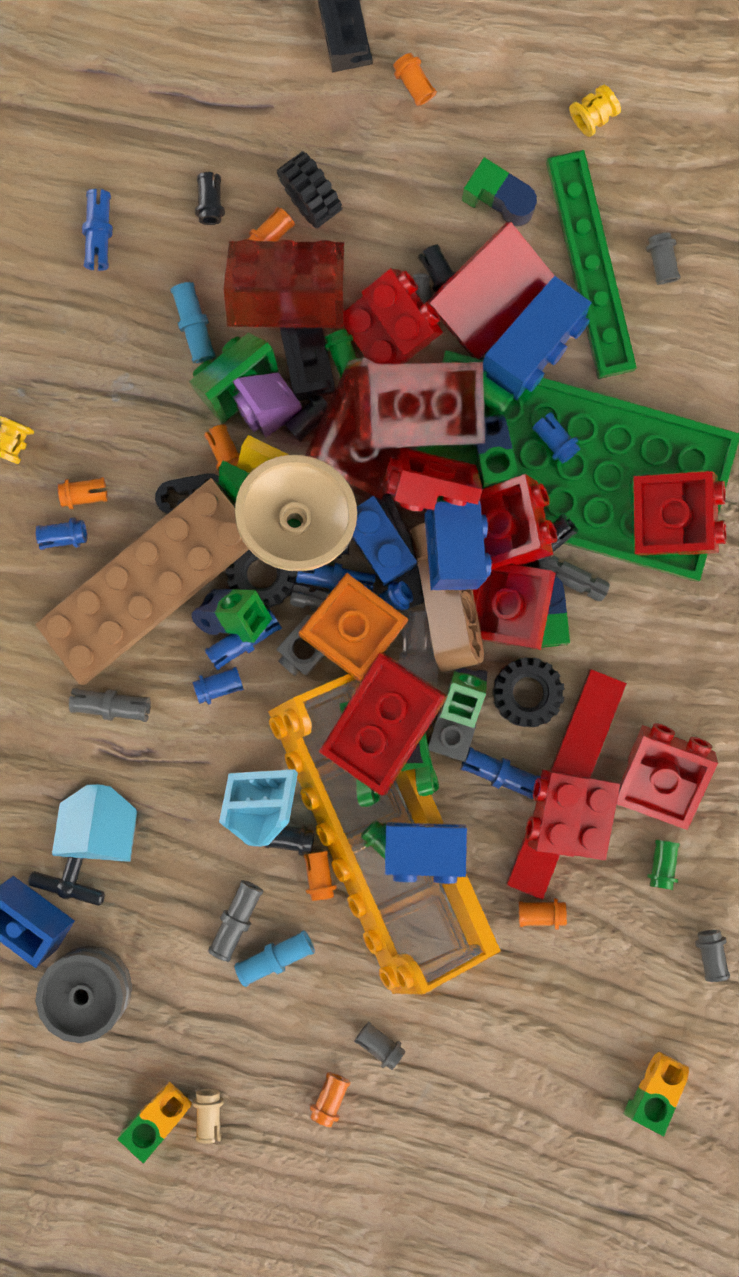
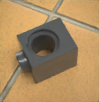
M309 615L298 624L276 649L283 655L278 662L294 676L300 671L305 676H308L325 657L317 649H315L314 655L306 660L297 658L294 653L296 642L302 639L299 636V631L311 618Z
M438 712L428 740L429 751L465 762L477 724L472 728L441 718V713Z

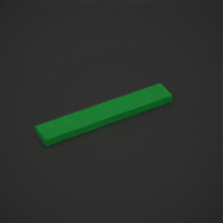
M585 150L547 158L546 165L576 290L592 302L586 318L590 320L586 327L597 378L602 379L633 372L637 369Z

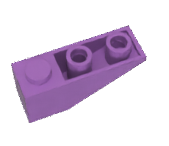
M279 373L241 377L233 381L238 392L233 398L237 403L241 416L253 433L260 429L266 438L302 410L300 402Z

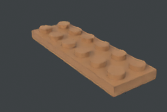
M210 478L35 624L78 684H87L249 550L237 529L235 505L218 483Z

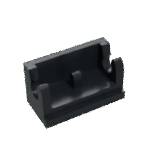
M317 0L332 73L372 65L373 59L360 0Z
M316 313L278 319L293 393L298 401L307 400L310 397L315 398L319 394L321 396L336 394L328 352L324 347L326 342L321 318H317Z

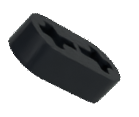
M206 473L166 481L158 487L155 493L156 504L167 515L174 509L169 503L164 502V498L170 495L169 490L175 489L179 495L189 494L190 496L210 478L218 483L219 476L214 473ZM180 499V500L177 502V506H178L180 503H182L185 499Z

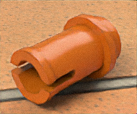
M407 53L394 63V76L396 79L402 80L414 99L416 106H421L430 101L437 91L421 69L420 58L414 57L412 53Z
M277 207L257 230L252 229L249 232L250 237L247 239V243L262 257L266 253L271 254L274 251L273 246L295 223L285 210Z
M226 424L217 425L209 429L210 432H205L204 437L218 461L216 465L217 470L219 471V466L223 460L237 467L240 453H238L230 437Z
M104 477L78 482H70L69 479H65V483L58 484L61 507L68 506L72 510L74 505L102 501L108 502L107 491L91 493L92 489L106 487Z
M328 851L304 854L303 858L305 859L309 889H306V894H310L311 901L333 898V890L337 889V887L332 885Z
M554 898L553 902L519 901V927L554 926L555 930H559V926L567 925L566 902H558V898Z
M327 1072L326 1080L317 1102L310 1106L312 1111L310 1118L320 1125L332 1127L333 1122L338 1121L340 1118L337 1112L351 1082L336 1073Z

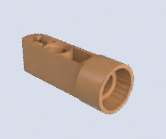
M425 523L419 524L411 529L410 536L414 558L419 567L436 663L443 672L482 663L484 660V649L473 590H431Z

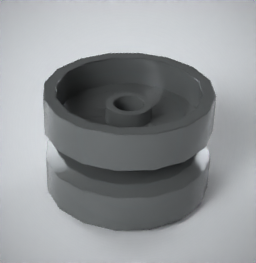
M88 945L72 949L47 968L38 983L35 1002L40 1020L49 1032L63 1041L84 1043L100 1038L113 1028L130 1004L133 987L130 973L121 958L106 948ZM80 989L87 991L89 999L86 998V993L80 992Z

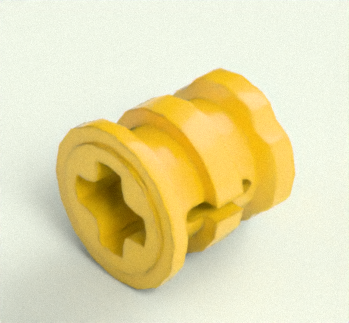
M604 84L595 89V94L589 93L582 99V104L573 102L569 107V111L580 131L585 136L592 137L596 132L595 127H602L609 121V116L615 117L621 113V107L614 92Z
M0 416V423L2 424L0 427V457L19 464L21 459L18 455L21 449H26L28 444L24 442L26 436L34 435L35 431L25 425Z

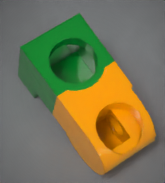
M660 1051L657 1052L651 1059L645 1077L641 1080L633 1100L629 1099L623 1114L664 1137L686 1085L689 1067Z
M169 1081L152 1101L146 1104L134 1119L125 1126L117 1140L144 1164L185 1115L192 1102Z

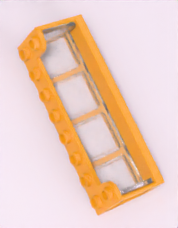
M347 674L269 710L268 713L271 717L269 725L274 736L280 739L286 751L285 762L288 769H294L298 772L297 779L302 788L300 791L301 799L306 808L310 811L312 810L318 824L316 825L318 838L330 851L333 858V872L337 879L344 883L349 895L347 898L348 906L353 915L359 918L365 931L363 933L364 942L368 950L375 954L381 967L379 969V976L382 983L388 990H391L392 994H425L496 955L501 950L467 874L466 877H457V883L452 884L433 882V876H417V882L393 881V875H385V859L371 846L368 848L364 846L365 841L361 838V835L375 820H378L381 824L383 822L386 824L387 822L444 824L432 795L420 796L418 794L415 769L401 771L388 793L384 796L380 795V801L372 806L361 807L357 799L356 778L319 752L342 714L339 703L350 701L360 685L358 680Z

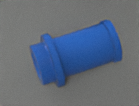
M550 412L545 416L546 419L541 418L532 429L554 453L552 458L554 460L559 459L563 464L571 459L581 448L576 444L578 442L577 437L571 438L555 419L553 413Z
M73 517L69 519V522L36 526L37 544H39V549L45 550L46 548L73 545L75 548L80 547L81 543L87 542L85 522L83 520L77 521Z
M403 581L399 583L391 582L387 590L377 595L396 610L400 609L402 611L408 609L414 599L411 589Z
M237 667L206 678L200 675V680L192 682L199 704L207 702L209 705L212 704V699L244 690Z

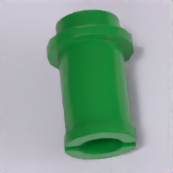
M346 329L327 335L325 337L327 344L324 347L325 350H330L340 381H346L362 374L363 370L359 365L351 341L354 339L353 336L348 335Z
M475 370L463 387L468 392L467 397L471 398L473 395L497 412L498 415H501L514 395L487 378L486 371L481 373Z
M375 820L365 829L361 838L365 841L364 846L366 848L371 846L385 859L386 823L383 822L381 824L378 820Z
M655 840L652 872L647 874V878H651V887L673 890L674 882L678 883L679 880L675 879L680 843Z

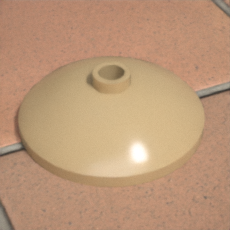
M286 455L262 463L246 477L237 495L235 521L243 542L260 560L283 570L307 571L330 563L345 550L356 527L357 505L349 484L333 467L312 457ZM297 519L301 522V526L291 527L287 521Z

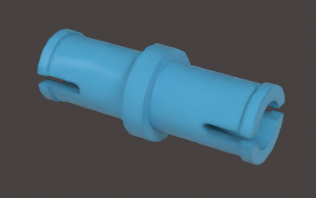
M185 282L172 287L170 290L181 319L178 322V326L181 332H185L192 355V362L202 363L215 358L216 353L213 350L206 327L209 321L207 315L202 314L194 282Z
M303 930L301 933L277 945H274V943L266 945L264 951L240 963H236L234 967L239 981L244 987H247L249 984L273 972L277 975L284 972L285 966L314 954L315 949L309 935Z

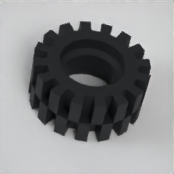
M301 151L277 169V176L285 187L284 190L287 195L291 197L293 204L299 208V212L302 216H305L306 220L314 228H319L342 211L341 201L338 199L336 191L332 189V184L325 178L324 172L321 168L317 167L316 162L304 151Z
M248 550L226 568L229 587L235 590H256L266 609L272 608L274 605H280L285 598L291 595L292 589L296 584L297 571L276 568L277 577L274 583L267 588H256L250 584L247 571L249 566L259 558Z
M521 658L503 667L499 675L496 676L495 685L492 690L495 700L494 704L498 708L500 715L510 723L522 727H537L551 721V718L560 711L559 707L563 704L565 698L563 697L564 683H561V676L558 671H555L548 662H543L538 658ZM525 677L534 678L541 684L543 689L541 701L531 708L519 705L513 695L514 686L520 679Z

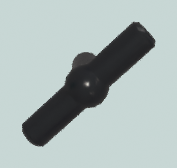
M68 857L62 879L36 871L32 872L28 879L29 886L55 893L62 899L68 900L73 898L97 906L102 905L105 899L104 891L76 883L84 858Z

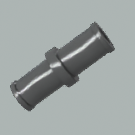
M73 688L71 694L75 695V697H69L70 713L78 712L101 715L104 720L110 721L117 717L140 720L142 722H147L149 716L146 714H150V697L119 695L116 690L110 689L103 693L80 690L78 688Z
M241 880L240 887L229 909L224 910L220 917L223 922L212 945L208 949L212 956L222 961L230 962L243 931L247 932L251 925L249 919L260 896L264 892L262 888L249 881Z

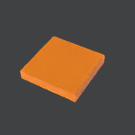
M346 573L299 631V636L361 683L378 654L384 653L406 626L409 619Z

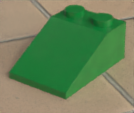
M249 332L242 338L236 336L228 341L222 348L223 354L213 362L207 360L199 365L192 374L194 378L189 381L193 390L222 424L239 411L237 403L233 396L238 394L233 383L234 380L241 377L279 373L273 348L267 341Z

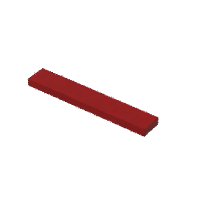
M589 669L550 771L591 777L627 683ZM525 834L506 885L543 900L560 855L536 851L529 847V840L526 839Z

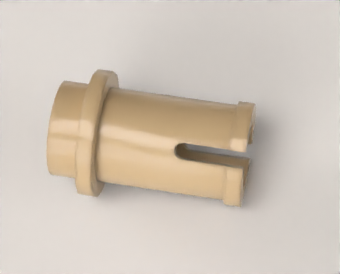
M199 1090L196 1092V1098L192 1100V1105L196 1108V1141L198 1143L210 1144L221 1140L220 1107L224 1104V1100L220 1097L219 1090Z

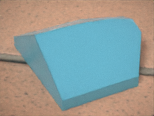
M293 769L229 773L219 823L248 846L262 847L269 845L290 821L298 772Z
M99 784L84 786L59 805L52 855L130 862L137 817L136 808L111 786Z

